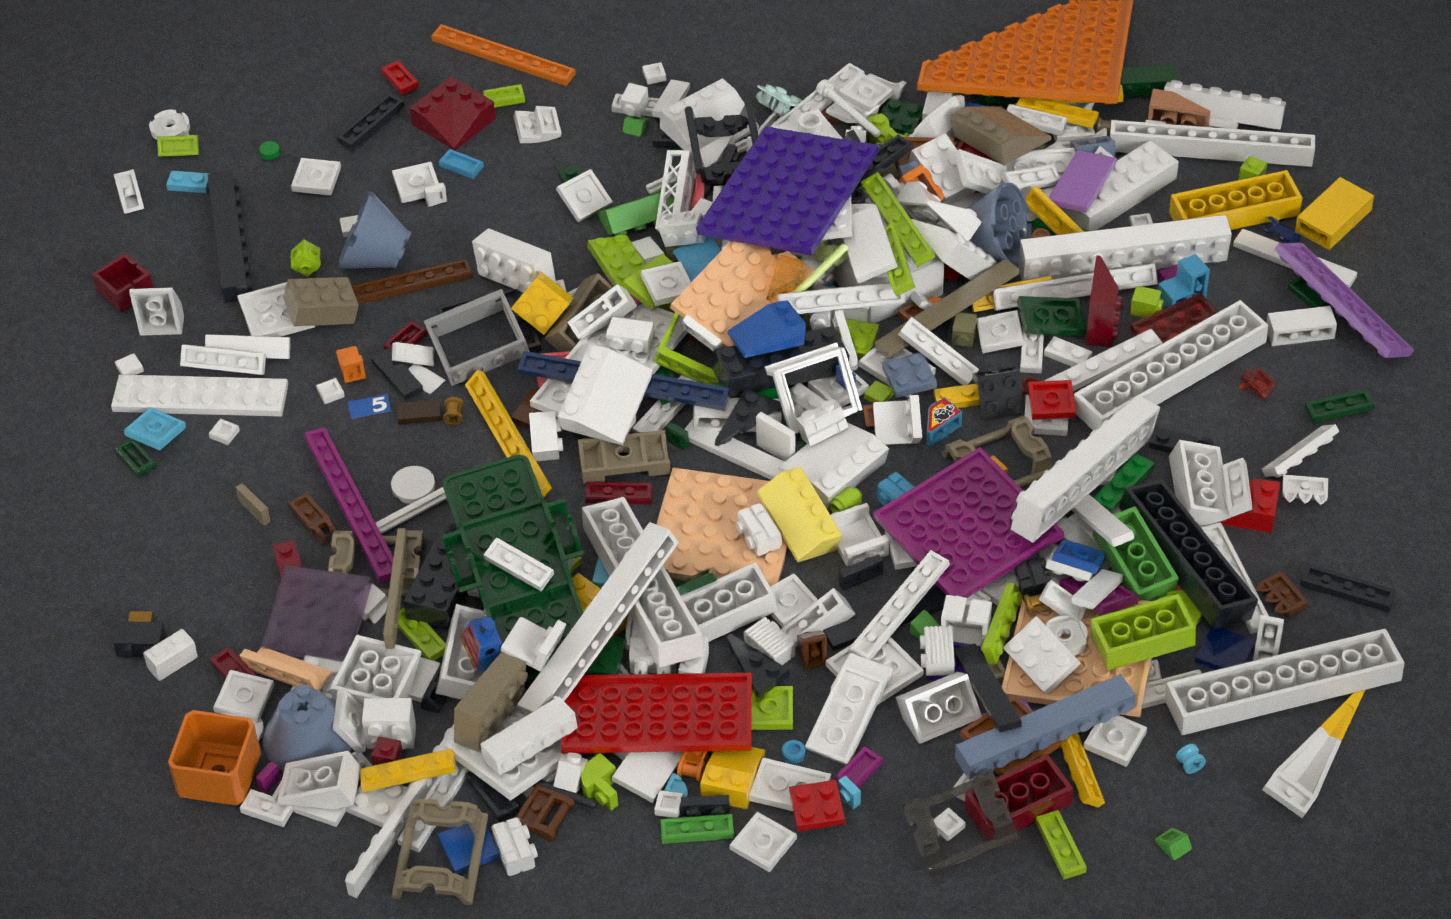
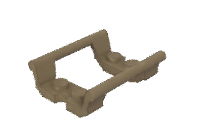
M1025 416L1008 421L1006 427L965 442L960 439L945 445V450L942 451L944 459L952 457L956 462L976 450V447L1011 434L1023 454L1031 457L1033 460L1031 474L1014 480L1019 487L1031 484L1034 480L1038 481L1046 470L1052 469V456L1047 445L1041 437L1033 436L1034 427Z
M423 530L407 531L409 544L402 597H406L420 571L421 560L420 556L416 555V553L422 551V544H426V536H424ZM352 531L333 532L331 547L332 551L336 552V554L330 556L328 579L330 597H358L365 589L352 588L347 577L348 572L353 567L355 545H359ZM383 536L387 545L396 544L397 536ZM378 588L387 597L389 596V588Z
M420 798L413 800L412 807L408 809L391 897L401 899L403 891L422 893L426 887H433L436 894L455 895L463 904L472 905L488 814L482 813L477 805L469 802L451 801L448 806L442 807L439 805L438 800ZM417 820H422L427 825L459 827L463 824H469L475 839L467 879L464 876L452 873L449 869L441 867L415 866L407 869Z

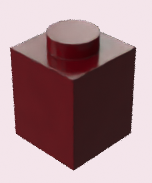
M378 737L371 755L373 766L402 760L404 755L401 740Z

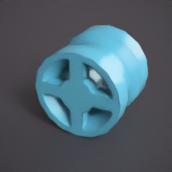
M1188 744L1182 747L1176 754L1179 763L1184 764L1183 769L1188 774L1199 771L1206 763L1204 756L1199 754L1196 744Z

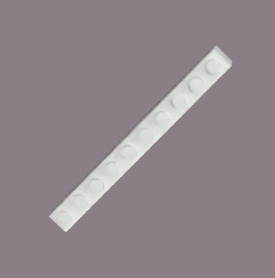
M1111 121L1110 137L1115 141V152L1130 153L1151 140L1169 155L1176 157L1245 162L1247 157L1251 156L1270 164L1310 167L1313 164L1315 135Z
M649 522L517 704L526 715H529L558 696L563 701L567 699L678 545V540L669 529Z

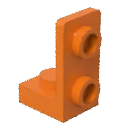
M922 164L904 174L898 180L899 183L902 182L904 185L907 182L920 181L927 186L928 192L939 197L941 202L944 200L942 189L934 183L930 171L924 168Z
M356 346L336 351L345 383L366 378L363 359L359 355Z

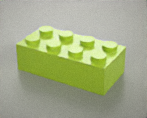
M1176 594L1092 618L1091 637L1108 671L1195 646L1196 627L1180 595Z

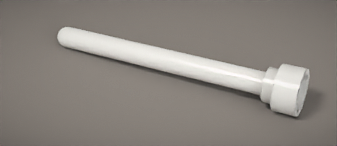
M826 79L818 83L816 91L822 97L831 98L874 137L881 135L879 129L834 91L833 84Z

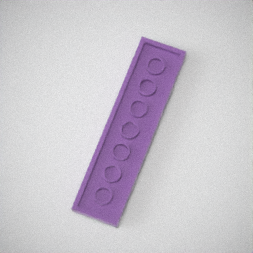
M1279 243L1274 250L1280 255V259L1294 268L1293 271L1298 276L1303 277L1310 288L1320 293L1321 298L1325 302L1330 303L1338 315L1347 319L1349 325L1359 331L1366 342L1373 344L1382 357L1411 356L1414 349L1303 243Z

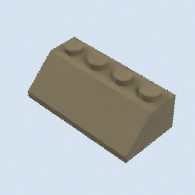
M599 273L585 278L574 293L573 300L558 317L545 339L558 352L572 351L580 340L571 329L568 321L613 287Z

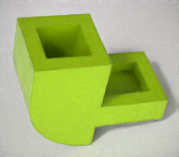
M601 753L586 763L581 774L582 791L584 796L591 799L595 797L600 805H605L612 811L618 806L617 792L610 786L614 783L612 777L616 772V767Z

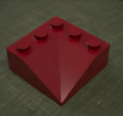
M452 76L410 107L412 125L454 151L496 119L494 101Z
M1096 255L1089 303L1086 345L1111 348L1112 339L1117 340L1118 327H1114V325L1119 324L1120 312L1116 310L1121 309L1122 296H1118L1119 287L1102 257Z

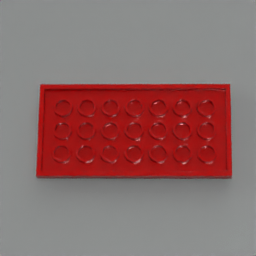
M752 673L583 675L564 701L575 712L578 728L569 735L562 737V753L752 751Z

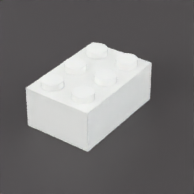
M946 133L913 149L908 162L917 160L919 165L922 164L924 168H927L932 175L934 183L943 191L944 200L941 203L952 205L975 193L976 190L962 185L954 155L958 150Z

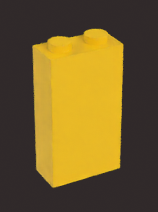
M1339 177L1297 216L1295 232L1330 250L1372 210L1374 195Z

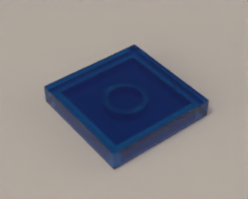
M1211 627L1196 655L1195 662L1215 670L1246 663L1255 647L1256 640L1222 627L1216 629Z

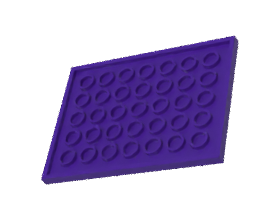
M765 126L696 227L697 235L813 255L879 152L878 145Z

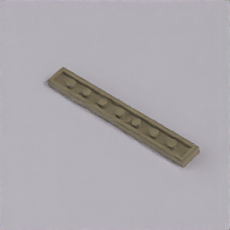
M1004 259L913 318L931 331L1020 274L1019 268L1007 259ZM907 322L874 342L875 348L889 358L908 346L909 343L898 335Z

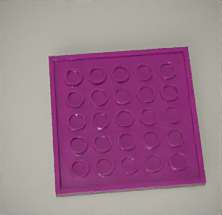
M981 447L873 512L874 519L917 565L920 564L930 550L949 560L950 565L935 584L946 595L964 598L972 596L1007 574L1016 565L1027 560L1034 553H1040L1064 538V532L1056 523L1033 543L1011 530L1013 522L1011 517L1018 504L1016 499L1023 490Z

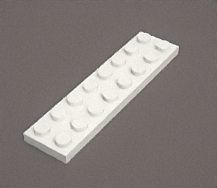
M119 375L111 407L113 412L144 413L149 408H153L169 414L282 416L288 380Z

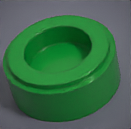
M274 141L264 142L259 147L260 156L265 160H273L280 155L279 145Z

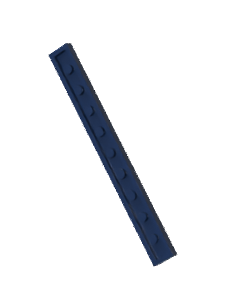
M523 351L518 372L519 374L573 383L582 361ZM653 374L644 396L725 411L730 389Z

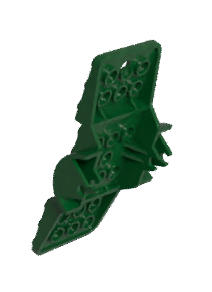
M520 454L447 476L443 480V489L457 531L443 534L442 539L459 592L463 593L477 588L485 615L495 622V628L502 644L520 617L546 630L549 626L554 627L558 620L566 623L562 638L550 656L551 658L583 614L567 560L583 556L584 552L581 550L577 529L573 523L572 514L568 513L565 498L547 503L543 498L529 459ZM496 537L554 570V575L542 591L484 559V553Z

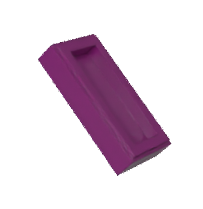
M864 746L835 776V780L838 783L839 779L846 776L859 788L883 764V758Z

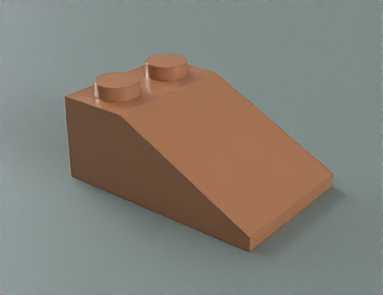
M1153 89L1148 120L1166 122V124L1209 127L1210 110L1173 91Z

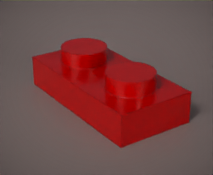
M398 60L381 68L382 74L401 95L419 88L418 81Z

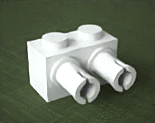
M630 638L629 660L631 673H677V663L659 667L644 639Z

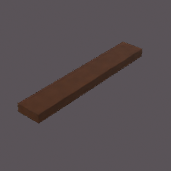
M468 259L360 283L351 287L358 304H363L473 278Z

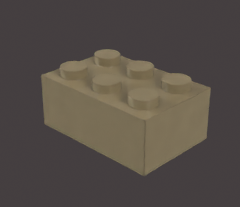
M348 277L287 280L283 299L294 326L354 324L359 304Z

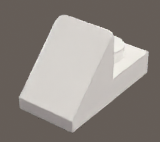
M134 169L114 174L124 214L144 209Z

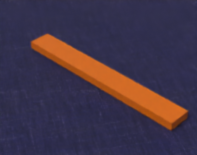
M442 24L431 35L433 42L567 86L576 75L574 68Z

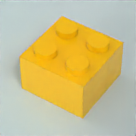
M540 271L511 309L545 335L574 297Z

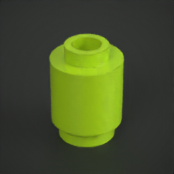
M848 486L829 503L832 513L861 505L862 494L857 488Z

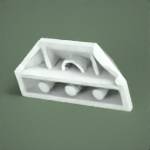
M956 95L951 97L928 115L916 127L913 134H910L908 137L937 138L946 133L948 138L955 140L957 137L953 136L950 115L965 107L964 96Z

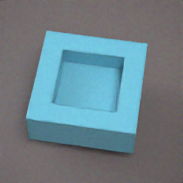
M846 776L839 779L838 790L841 801L845 804L847 803L852 809L856 808L861 804V790Z

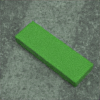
M732 814L660 819L662 844L734 839Z

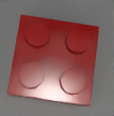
M1071 380L1028 382L1032 420L1076 418Z
M836 780L789 787L797 832L845 824Z

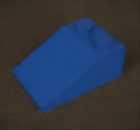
M785 300L766 305L729 329L727 334L742 355L747 358L804 345L806 323L790 302Z

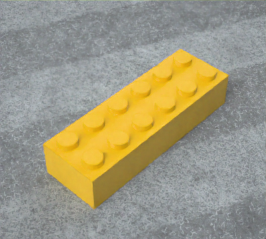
M1285 170L1172 194L1169 213L1173 221L1226 215L1230 230L1299 216L1302 196L1289 172Z

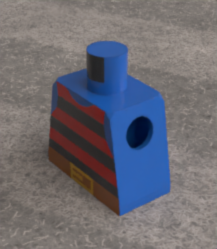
M490 617L468 622L460 635V639L475 672H483L487 670L501 653L502 641L495 628V622Z

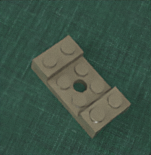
M665 430L627 434L623 445L597 438L578 440L583 484H586V482H605V476L642 471H648L649 476L671 474ZM621 452L629 453L627 456L619 455Z

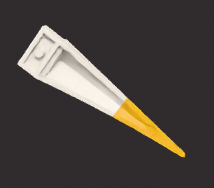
M1365 690L1354 692L1276 769L1262 790L1303 818L1319 794Z

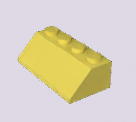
M801 466L781 472L757 491L759 499L797 562L836 551L842 534Z

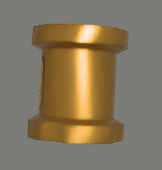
M449 397L444 403L446 413L443 417L444 422L450 426L459 425L462 423L461 410L464 403L460 398Z
M1041 594L1034 596L1024 595V603L1028 615L1041 610L1051 611L1050 607L1039 600Z

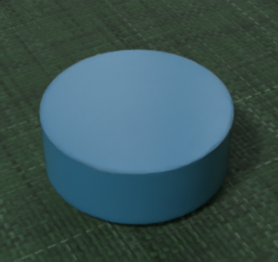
M790 740L784 743L782 746V758L784 761L790 764L802 762L805 758L804 744L797 740Z

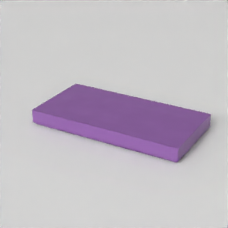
M1077 150L1049 198L1058 207L1087 213L1114 168L1116 158Z

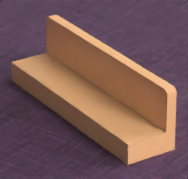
M261 647L257 653L244 649L239 655L253 672L295 687L305 684L310 688L320 691L332 676L331 670L265 647Z

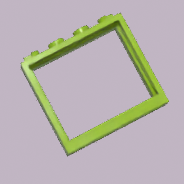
M675 312L654 356L653 362L699 383L720 384L711 368L666 348L680 318V315Z

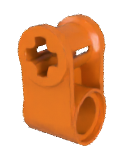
M709 751L684 752L678 764L677 775L680 777L683 775L693 777L701 782L709 759Z

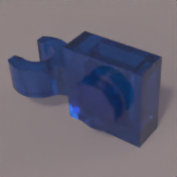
M1268 217L1273 225L1271 228L1263 226L1264 231L1269 233L1278 232L1280 234L1279 238L1288 243L1291 240L1299 242L1301 234L1281 224L1276 218Z

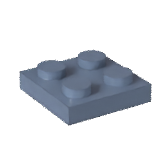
M921 352L882 362V369L896 398L937 388V381L925 356Z

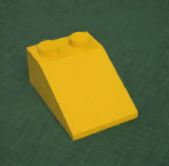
M752 747V751H714L706 765L700 783L701 796L729 795V806L747 809L750 802L749 794L762 758L765 756V750Z

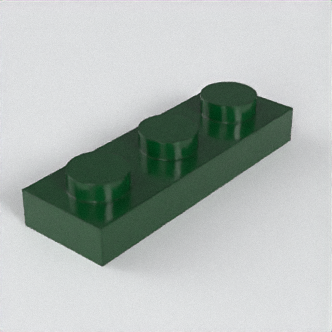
M1367 389L1308 401L1305 402L1304 408L1313 424L1372 411L1375 404Z

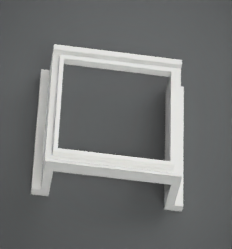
M837 343L765 366L767 375L773 376L787 426L795 434L800 432L795 420L797 416L784 375L786 373L837 356L851 403L850 406L842 408L846 417L862 410L845 348L838 347Z

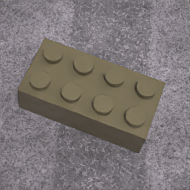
M503 652L497 656L454 708V743L479 752L481 750L480 744L491 738L496 730L499 731L504 720L507 716L513 714L516 705L527 692L525 689V681L528 675L526 672V661Z

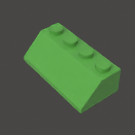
M661 192L597 212L608 235L628 234L627 229L634 228L637 231L646 228V223L652 221L655 225ZM673 194L666 199L668 207L674 202L675 197Z

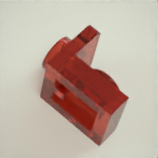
M1257 366L1252 371L1248 369L1240 377L1242 382L1238 388L1242 390L1247 385L1259 397L1264 399L1277 382Z

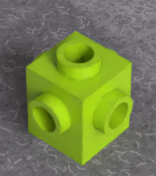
M303 239L291 250L290 258L293 270L308 277L319 269L321 265L319 247Z

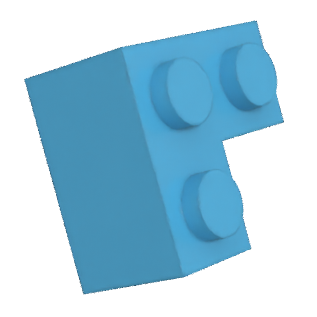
M1196 254L1178 261L1176 276L1164 280L1158 285V290L1161 291L1160 300H1164L1163 305L1171 314L1206 299L1210 269Z

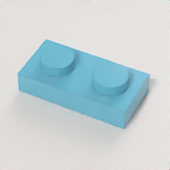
M171 171L166 184L167 190L207 193L209 188L208 174L210 173Z

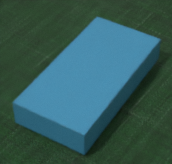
M451 149L439 160L440 167L474 179L484 167L483 161Z

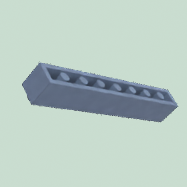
M1122 674L1020 717L1022 721V727L1001 733H999L997 728H994L957 744L955 760L968 779L976 776L981 777L990 770L1004 767L1013 760L1025 758L1034 751L1043 750L1050 744L1064 741L1080 731L1085 732L1094 725L1106 723L1117 715L1130 712L1134 709L1136 694Z

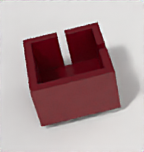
M126 253L92 273L96 291L120 312L132 306L130 289L153 288L150 273L142 266L137 265V262Z

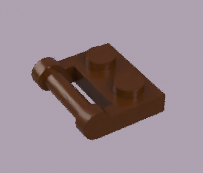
M536 784L518 813L517 818H519L521 825H527L528 831L541 835L547 841H553L557 828L568 810H572L575 802L567 795ZM555 803L559 804L560 806L549 825H543Z

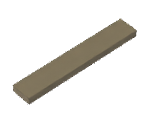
M406 528L397 529L383 633L386 649H394L396 643L409 544Z

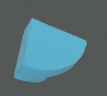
M672 773L664 791L683 793V797H688L686 784L679 775Z

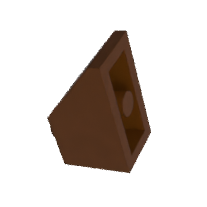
M818 630L797 635V650L804 670L826 666V634Z

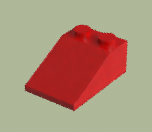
M1263 479L1249 480L1253 509L1233 517L1231 516V518L1220 522L1226 526L1272 533L1280 482Z

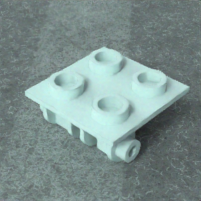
M768 84L765 87L757 85L761 89V92H758L756 95L758 102L771 108L772 111L781 116L787 114L791 106H796L802 101L796 96L791 95L790 97L786 94L787 91L777 86L775 88Z

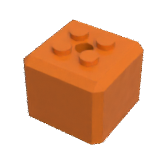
M196 710L185 714L168 761L174 786L179 797L230 805L243 803L261 755L254 723L250 718Z

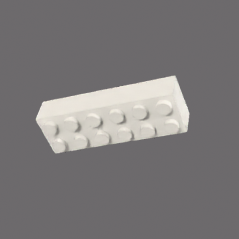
M1149 140L1116 161L1114 168L1087 213L1061 208V210L1079 227L1088 232L1096 231L1177 179L1179 161Z

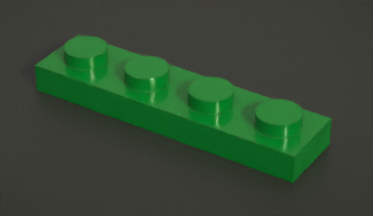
M1135 454L1094 499L1110 513H1113L1120 505L1125 488L1139 485L1154 469L1155 463Z

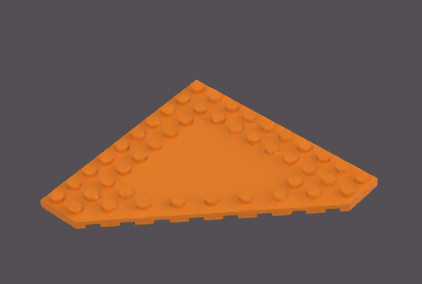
M1069 0V3L1063 6L1061 4L1048 8L1047 13L1042 15L1040 13L1027 17L1026 21L1021 24L1015 22L1004 27V31L1000 33L994 31L983 36V40L979 42H968L961 45L960 50L955 52L950 50L940 54L939 59L924 61L917 83V90L948 94L963 93L966 95L979 94L984 96L1023 97L1025 99L1039 98L1044 100H1064L1067 102L1083 101L1085 103L1117 104L1134 0Z

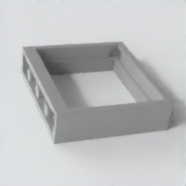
M502 289L424 320L451 386L470 379L477 370L485 373L521 358L523 351L530 352ZM503 310L517 341L450 367L438 337Z

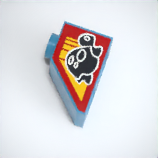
M945 397L938 402H934L928 408L927 446L929 448L962 426V411Z

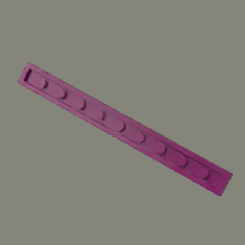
M326 428L305 432V441L379 583L391 580L394 557Z

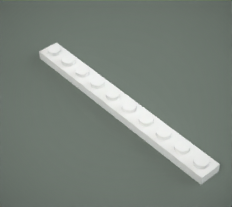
M454 725L452 728L447 729L443 741L434 748L433 752L444 750V744L454 738ZM438 776L413 781L409 784L407 793L398 800L394 812L391 816H387L380 832L373 836L369 848L360 855L356 867L348 872L345 879L348 895L355 898L358 897L404 830L408 809L412 807L413 800L424 799Z

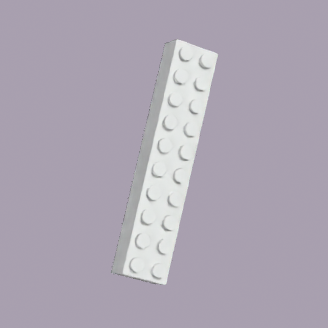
M1226 215L1022 239L1020 241L1018 268L1021 280L1023 281L1051 275L1052 279L1094 273L1096 255L1102 257L1108 270L1155 263V268L1158 270L1178 265V261L1194 254L1204 263L1221 262L1227 260L1232 233Z
M1239 300L1074 393L1076 414L1092 430H1097L1106 419L1112 418L1117 410H1121L1128 400L1132 401L1137 395L1157 405L1266 343L1269 325Z
M1137 395L1132 401L1128 400L1121 410H1117L1109 420L1106 419L1099 429H1094L1086 440H1081L1074 450L1071 449L1065 458L1058 460L1051 470H1046L1038 481L1034 480L1026 491L1020 492L1016 499L1018 503L1017 508L1011 517L1013 520L1011 530L1032 543L1036 541L1150 441L1160 407L1140 395Z
M624 497L582 507L583 529L609 577L643 532ZM662 565L629 611L659 667L703 656V635Z
M1381 629L1167 682L1165 702L1181 735H1186L1401 681L1404 661L1387 630Z

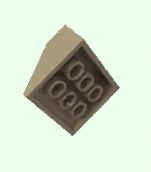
M1000 106L964 107L950 115L953 136L965 141L1002 165L1012 162L1051 140L1050 135Z

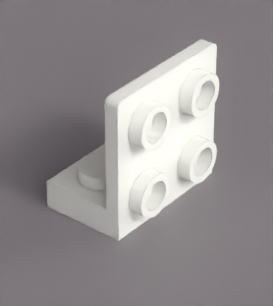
M910 395L908 401L873 403L875 436L885 445L920 443L922 429L919 395Z
M520 617L502 644L500 651L526 661L527 665L541 672L559 644L566 623L558 620L554 627L549 626L546 630Z

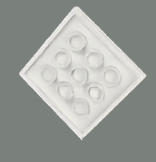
M516 705L513 714L507 716L499 731L496 730L492 736L527 715ZM454 738L444 744V750L453 748L456 761L510 801L556 770L560 758L565 754L561 752V738L551 746L534 754L533 757L521 762L512 770L499 776L484 760L482 749L479 752L454 743Z

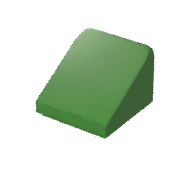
M628 116L624 118L623 132L641 136L650 119Z
M923 610L911 622L910 633L920 639V635H924V627H939L940 625L927 611Z
M1173 827L1155 839L1157 845L1173 860L1178 859L1192 849L1188 834Z

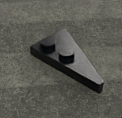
M745 389L716 437L715 446L719 447L722 444H726L731 441L732 436L739 432L743 434L755 427L756 416L760 412L770 415L776 410L778 412L782 411L780 401Z
M732 634L727 636L729 648L732 653H735L737 663L742 672L752 673V687L756 698L759 699L789 677V669L736 636Z

